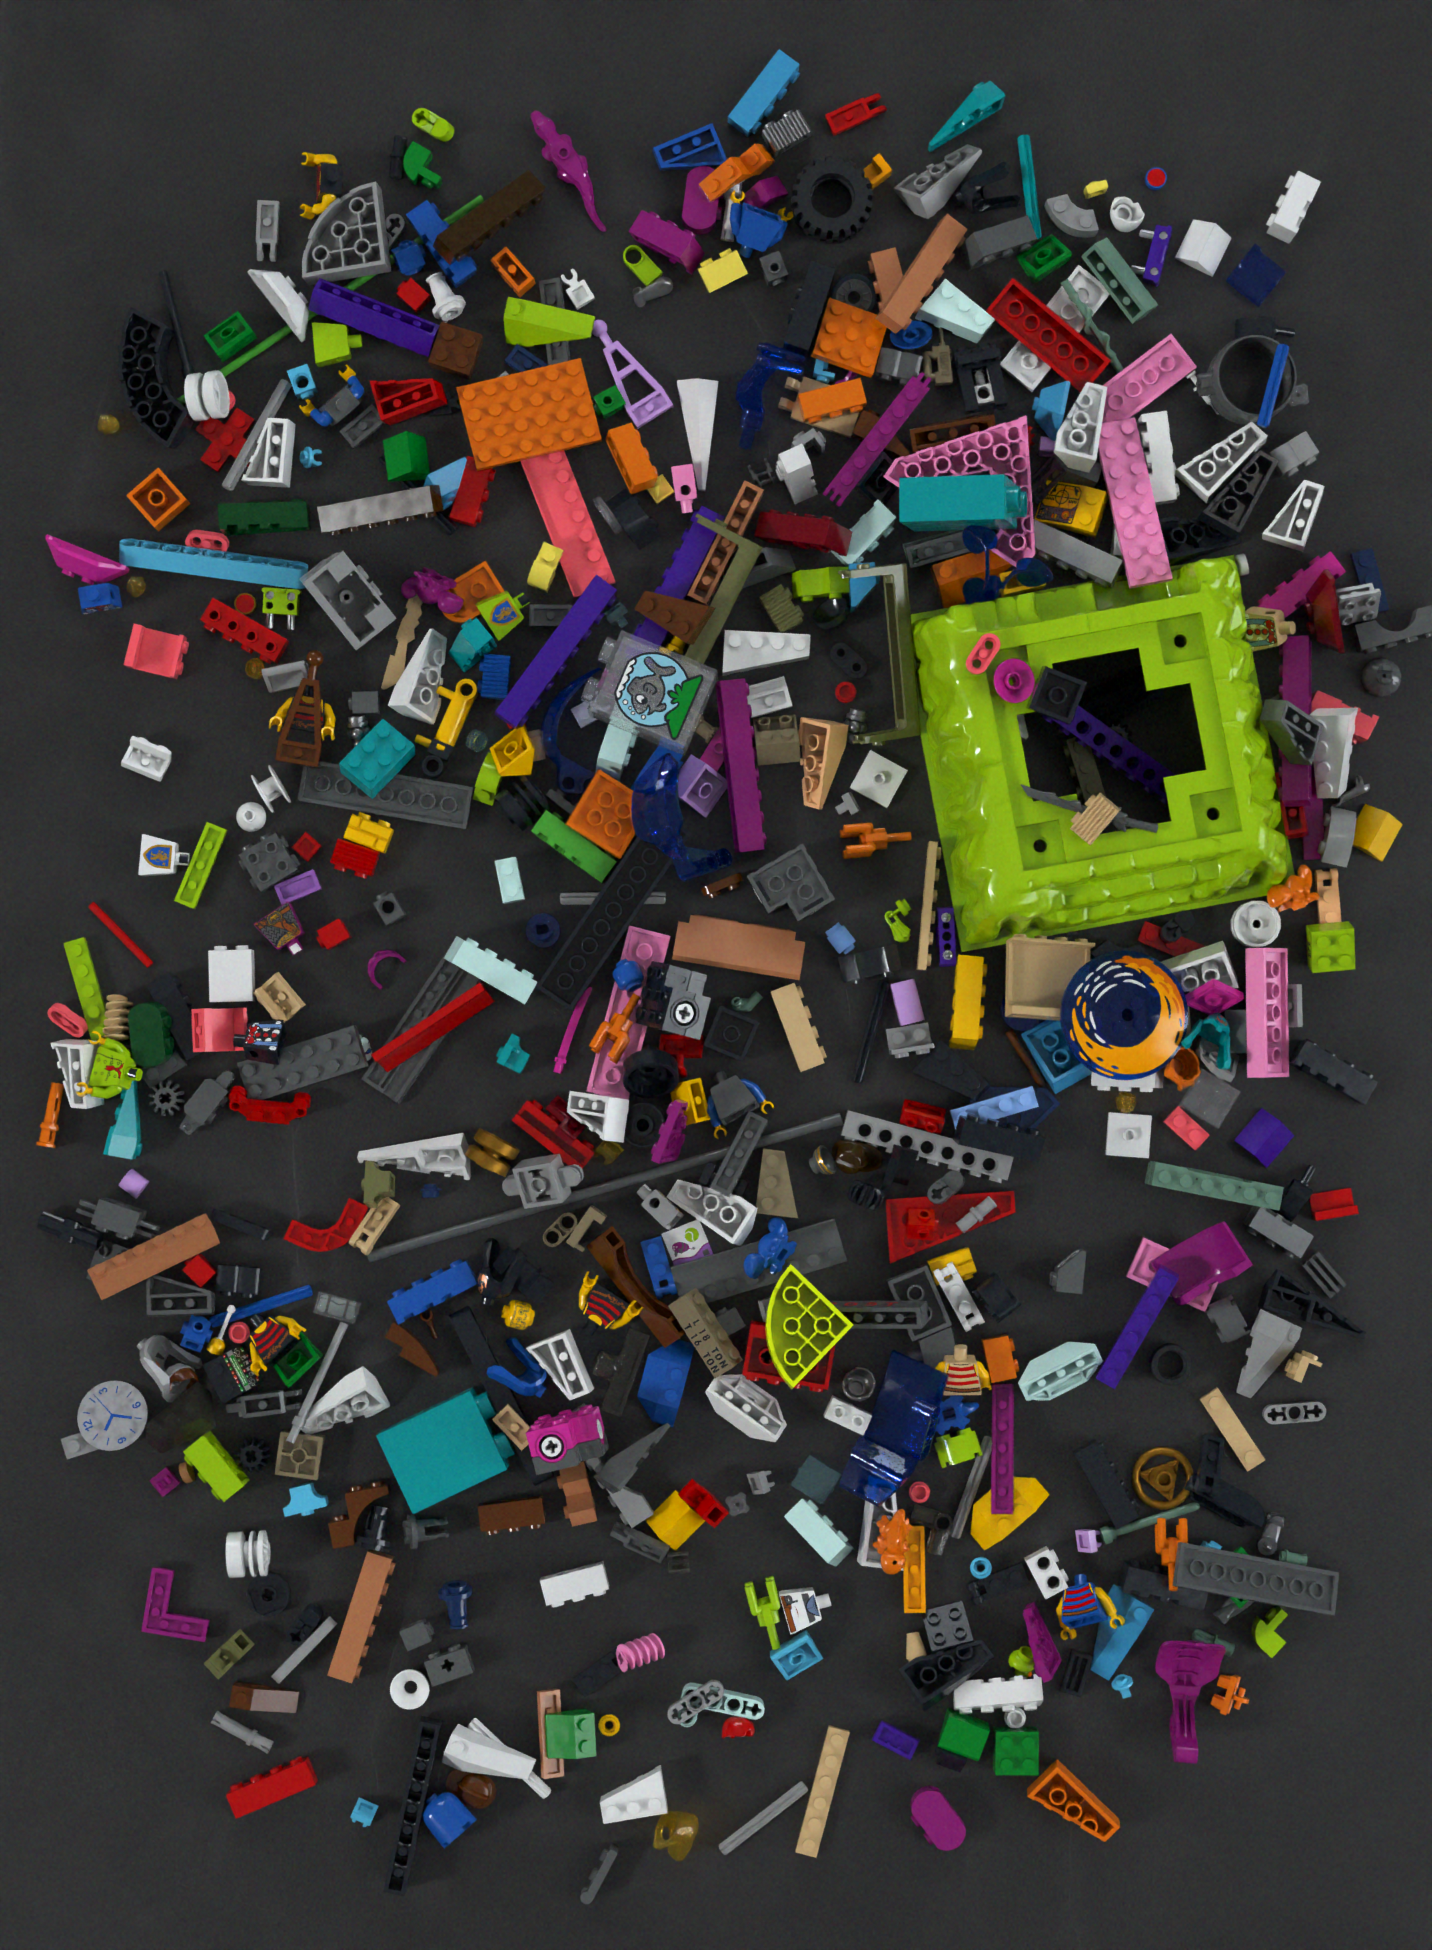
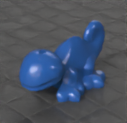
M773 1217L769 1220L768 1229L771 1233L764 1235L760 1239L758 1253H750L745 1258L743 1268L748 1277L757 1279L764 1269H767L769 1266L770 1273L775 1275L782 1270L785 1260L795 1252L797 1243L794 1241L787 1242L789 1238L788 1230L782 1218Z
M950 1395V1398L946 1399L945 1402L931 1399L930 1405L916 1413L914 1423L916 1428L921 1431H938L943 1436L945 1430H950L951 1426L964 1429L966 1424L970 1422V1419L966 1416L978 1409L979 1404L977 1402H961L964 1399L963 1396Z

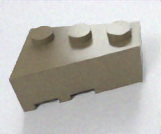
M763 1148L756 1199L757 1213L798 1218L785 1151Z

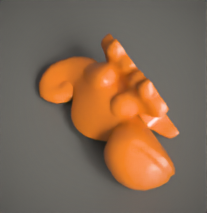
M1300 865L1298 876L1291 875L1284 885L1272 886L1267 892L1269 906L1276 908L1278 912L1289 908L1295 911L1306 907L1312 901L1318 900L1320 895L1317 892L1310 893L1313 881L1310 868L1307 865Z
M904 1509L896 1511L891 1521L888 1520L886 1515H882L881 1520H878L876 1523L881 1534L877 1537V1541L873 1543V1546L881 1554L880 1562L883 1571L890 1575L897 1574L902 1570L906 1562L904 1553L910 1551L905 1537L908 1535V1532L912 1531L913 1527L909 1524V1519H905Z

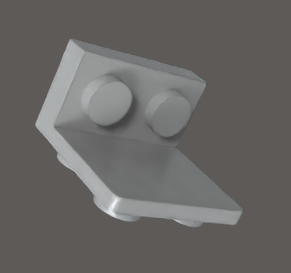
M928 1022L885 1029L889 1054H895V1058L909 1056L908 1052L916 1051V1055L930 1053V1048H934V1043H931Z

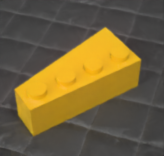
M958 955L956 959L955 993L952 1001L954 1014H952L950 1030L953 1032L949 1040V1048L974 1050L978 1039H982L983 1026H979L980 1018L984 1017V1005H981V997H985L986 985L982 984V978L986 977L987 964H983L984 957Z

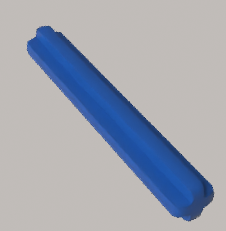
M1279 344L1276 348L1257 425L1267 428L1270 425L1289 352V346L1286 344Z

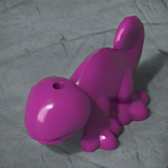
M424 567L422 572L414 571V575L417 577L408 578L401 586L402 595L406 599L413 598L417 594L423 603L434 604L438 602L439 609L447 614L457 613L463 606V598L446 591L449 588L456 587L457 583L454 579L442 576L433 569Z

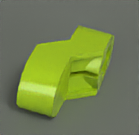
M418 108L414 111L412 122L420 130L443 142L449 141L453 137L454 127L448 121L425 108Z

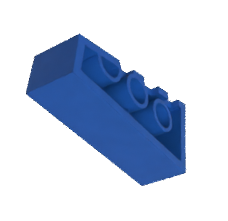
M426 200L407 213L406 218L456 289L476 275L477 265L471 256H466L462 261H455L449 265L435 250L433 244L437 235L450 227L446 220L443 222L438 216L440 211L434 203L430 204Z

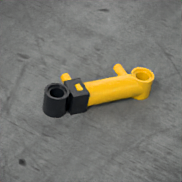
M471 679L459 681L455 692L438 686L436 693L450 699L451 702L436 736L430 740L418 734L414 740L416 743L427 747V752L431 754L422 762V770L431 778H438L444 773L445 765L443 760L449 762L454 751V745L473 702L478 696L477 686ZM466 685H470L473 688L469 696H464L461 692L462 688ZM432 761L439 763V769L436 772L428 770V765Z

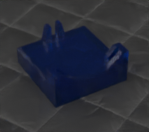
M1254 244L1229 275L1226 282L1259 307L1287 272L1260 251L1261 247Z

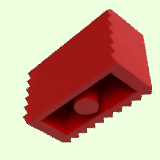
M338 838L330 863L335 865L334 869L346 872L347 869L355 871V876L367 879L368 875L373 877L381 852Z

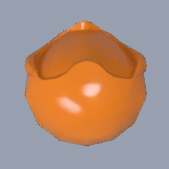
M1177 1047L1174 1053L1162 1063L1164 1076L1177 1084L1178 1091L1192 1086L1195 1079L1201 1073L1198 1056L1190 1048Z

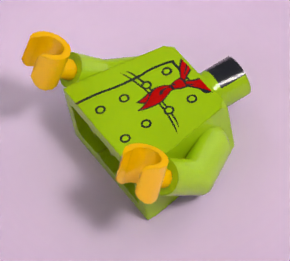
M97 1031L91 1032L97 1034L99 1039L96 1042L91 1040L89 1042L94 1045L100 1043L102 1047L98 1046L88 1086L84 1082L77 1083L78 1087L86 1089L85 1092H76L79 1097L90 1094L91 1097L109 1099L120 1094L122 1090H129L132 1080L140 1081L143 1071L140 1068H135L136 1062L130 1058V1051L121 1042L108 1037L102 1038Z

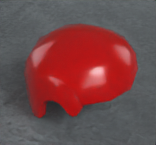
M732 1716L723 1723L722 1739H725V1737L754 1736L755 1727L750 1719Z

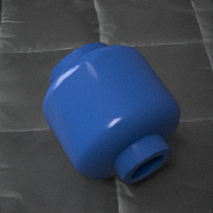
M627 959L621 960L616 964V968L613 971V978L620 990L629 993L642 986L644 975L637 962L628 961Z

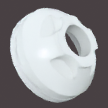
M407 1669L398 1673L393 1678L390 1686V1694L393 1701L403 1709L420 1707L427 1700L430 1691L425 1675L413 1669ZM414 1681L417 1684V1690L414 1693L407 1692L405 1690L406 1682Z

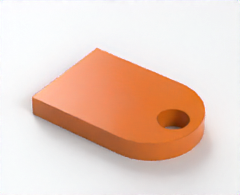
M486 561L454 580L457 583L456 587L449 588L446 591L463 598V606L457 613H442L452 622L465 623L470 618L473 620L481 615L475 605L476 603L504 592V589Z

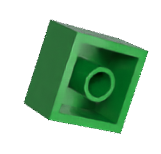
M993 1726V1770L995 1775L1039 1776V1731L1037 1727L1010 1728Z

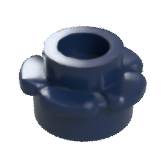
M425 1184L424 1189H420L422 1198H438L441 1188H437V1184Z

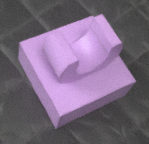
M1091 1529L1075 1530L1078 1552L1093 1553L1098 1551L1097 1547H1100L1102 1542L1096 1541V1535H1099L1100 1531Z

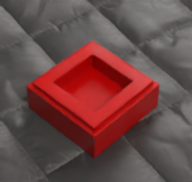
M305 832L292 848L309 862L322 846Z

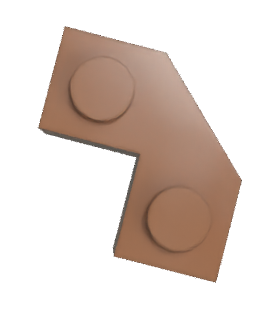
M581 1462L578 1466L561 1469L560 1476H557L559 1489H563L566 1496L567 1506H563L565 1518H570L572 1527L597 1521L595 1503L590 1489L585 1462Z

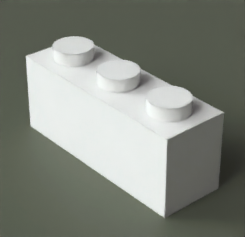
M603 1561L540 1578L546 1606L552 1605V1607L564 1605V1601L570 1599L573 1602L585 1599V1595L589 1594L600 1596L609 1589Z

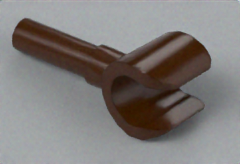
M429 1310V1319H424L423 1313H420V1318L427 1323L433 1339L438 1338L432 1321L434 1313Z

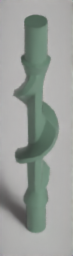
M1067 278L1061 282V285L1069 296L1068 298L1074 302L1084 317L1083 329L1085 333L1094 335L1097 338L1104 354L1112 360L1110 362L1117 374L1120 373L1124 368L1116 357V353L1110 349V336L1106 332L1098 330L1092 320L1093 311L1079 299L1078 292L1075 291Z

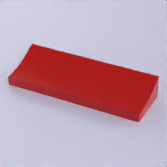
M1015 278L1010 280L986 310L995 321L1066 381H1070V384L1080 393L1087 382L1093 383L1112 361Z
M478 983L371 1054V1056L386 1072H389L495 1001L482 983Z

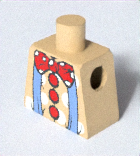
M1253 606L1245 611L1247 622L1246 641L1251 645L1252 652L1279 646L1287 640L1288 634L1295 633V623L1293 621L1285 622L1282 610Z

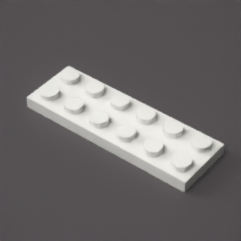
M1080 265L1076 267L1068 278L1075 291L1078 292L1079 299L1091 308L1093 315L1110 295L1102 283ZM1061 286L1047 306L1080 333L1085 319ZM1019 340L1000 363V367L1031 392L1035 390L1051 369L1049 365Z

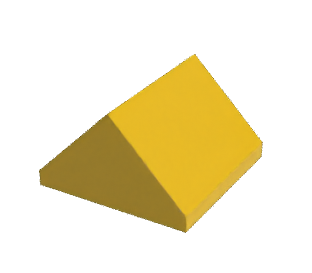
M518 725L516 729H513L489 748L498 773L501 776L531 775L535 750L525 725L523 727Z
M1364 804L1356 819L1352 846L1382 862L1403 824L1389 812Z
M677 1490L654 1511L652 1516L645 1520L657 1536L675 1551L705 1522L694 1508L680 1498Z

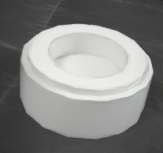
M1245 554L1236 555L1235 563L1239 575L1249 574V566Z

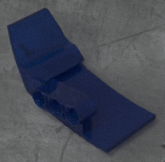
M892 1351L883 1384L872 1412V1418L863 1437L860 1436L852 1448L839 1487L879 1507L905 1483L915 1471L918 1462L924 1461L930 1452L941 1410L940 1403L949 1377L948 1374L900 1352Z

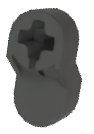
M955 1170L946 1173L928 1189L927 1195L929 1200L937 1205L945 1203L962 1189L965 1184L964 1176Z

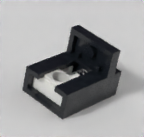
M987 342L977 345V348L969 349V347L957 349L952 358L964 414L968 415L1006 407L1008 399L999 362L1001 357L1000 348H996V344L990 345ZM984 370L986 371L988 383H985ZM976 372V374L974 375L977 384L976 386H974L971 373ZM986 390L989 397L986 399L980 398L978 391Z

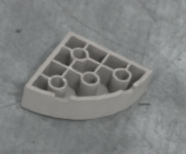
M376 181L360 185L350 190L349 193L340 199L337 198L318 217L309 233V240L302 258V278L308 285H315L319 278L333 282L391 272L382 189Z

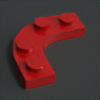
M349 1198L337 1223L328 1229L322 1230L312 1228L292 1219L284 1240L311 1251L323 1252L339 1248L350 1240L369 1208L365 1204Z

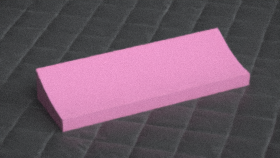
M1245 948L1247 1078L1289 1077L1287 948Z

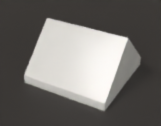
M1193 219L1175 259L1213 277L1231 237L1216 223Z

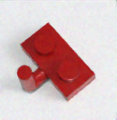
M661 1034L659 1050L671 1054L676 1059L681 1078H685L688 1075L683 1066L684 1058H702L704 1037L701 1035L700 1040L682 1035Z

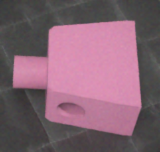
M693 464L671 467L675 500L680 501L682 513L694 512L693 499L697 498ZM681 486H688V495L682 494Z

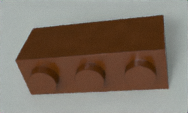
M543 1495L479 1503L478 1505L481 1532H486L487 1535L497 1534L501 1529L515 1532L521 1530L520 1527L529 1526V1529H537L546 1523Z

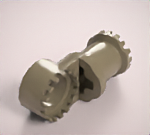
M691 708L690 712L693 714V721L684 723V727L691 732L698 733L708 743L713 737L712 735L719 728L710 725L704 720L702 715Z

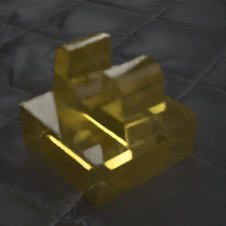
M604 1140L595 1149L594 1155L597 1158L601 1154L606 1159L603 1164L608 1165L612 1164L624 1149L616 1142Z

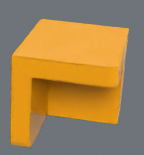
M880 153L873 157L872 163L863 169L865 172L864 177L869 178L871 183L870 189L872 190L892 174L891 167Z

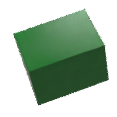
M1050 234L1034 244L1029 250L1018 254L1016 258L1031 282L1035 284L1067 264L1071 259L1072 252L1053 234Z
M238 311L203 335L223 363L257 339L251 327Z
M405 431L383 440L388 482L426 479L427 475L430 474L425 437Z
M301 1331L299 1336L302 1340L273 1366L288 1388L323 1356L321 1351Z
M947 1708L937 1747L979 1761L990 1733L989 1723L967 1714H959V1711Z

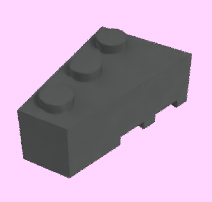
M1252 1206L1242 1223L1247 1226L1245 1231L1255 1237L1260 1234L1265 1237V1243L1274 1248L1276 1245L1284 1249L1282 1253L1292 1259L1295 1256L1301 1258L1314 1237L1296 1224L1283 1218L1280 1214L1268 1208Z

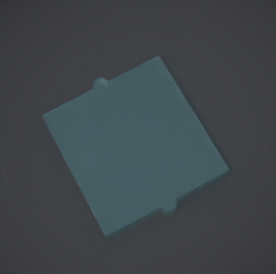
M809 1455L802 1467L798 1468L799 1472L792 1481L791 1486L823 1505L830 1492L834 1491L833 1487L841 1474Z

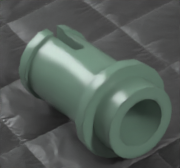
M1285 1549L1280 1551L1279 1561L1306 1566L1307 1554L1292 1553Z

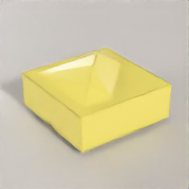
M1107 181L1090 182L1083 191L1085 198L1089 199L1105 194L1108 189Z
M663 474L658 476L654 487L646 489L656 504H659L674 493V490Z

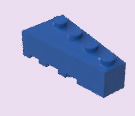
M460 1258L449 1264L450 1269L443 1272L442 1268L430 1274L432 1278L426 1281L421 1278L411 1283L412 1288L406 1291L404 1288L393 1292V1297L387 1303L398 1325L406 1319L416 1316L428 1308L436 1306L448 1298L476 1285L477 1278L468 1260L462 1262Z

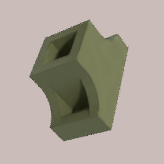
M365 1161V1178L361 1182L362 1191H364L363 1203L368 1208H377L383 1198L395 1197V1175L391 1171H381L375 1161Z

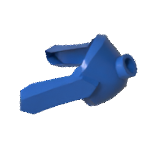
M516 1337L508 1338L506 1341L507 1346L527 1370L522 1375L514 1376L502 1366L494 1365L487 1369L488 1377L506 1385L520 1395H536L541 1398L547 1388L543 1385L547 1375L546 1370L525 1350Z

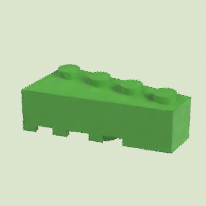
M546 810L531 832L603 884L617 864L614 860L615 856L606 850L604 852L597 848L598 845L566 826L562 822L564 818L556 812L551 814Z

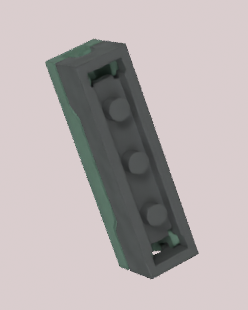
M989 529L951 530L904 543L903 548L907 564L910 568L988 547L992 542Z

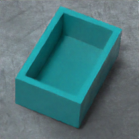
M382 719L339 763L340 772L373 799L416 755L415 745L387 721Z

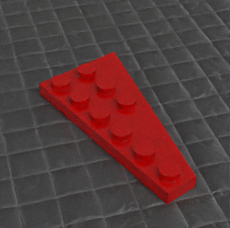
M1014 1191L955 1194L940 1205L931 1202L928 1196L885 1199L889 1263L891 1264L963 1234L955 1223L968 1214L971 1207L975 1208L987 1196L995 1202L997 1207L985 1215L983 1221L977 1222L966 1232L1015 1213ZM909 1208L935 1210V1219H939L938 1232L934 1231L933 1240L907 1239Z

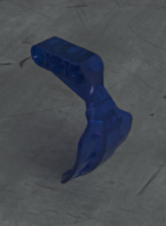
M601 668L593 669L565 686L551 701L543 716L541 725L542 748L548 758L557 766L556 784L558 789L563 792L583 794L585 792V780H592L595 775L592 771L561 755L556 741L559 719L565 706L578 689L592 675L601 671ZM566 777L572 779V786L568 789H565L562 784L563 779Z
M666 753L641 775L635 785L631 808L635 834L641 840L654 844L669 856L674 863L678 877L682 881H689L729 867L732 864V855L725 848L713 851L684 846L683 839L679 835L683 824L678 794L679 764L671 753Z

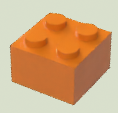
M159 467L126 495L157 531L164 528L191 504Z

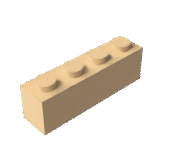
M795 983L771 991L772 999L799 1071L802 1072L824 1064L823 1059L827 1058L823 1046L819 1047L816 1039L819 1038L816 1027H811L808 1020L812 1016L808 1006H803L801 998H804L800 985L796 987Z

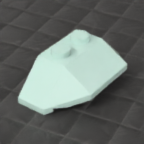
M1068 1341L1031 1360L1018 1384L1026 1401H1031L1032 1399L1038 1401L1051 1400L1087 1382L1103 1360L1095 1344Z

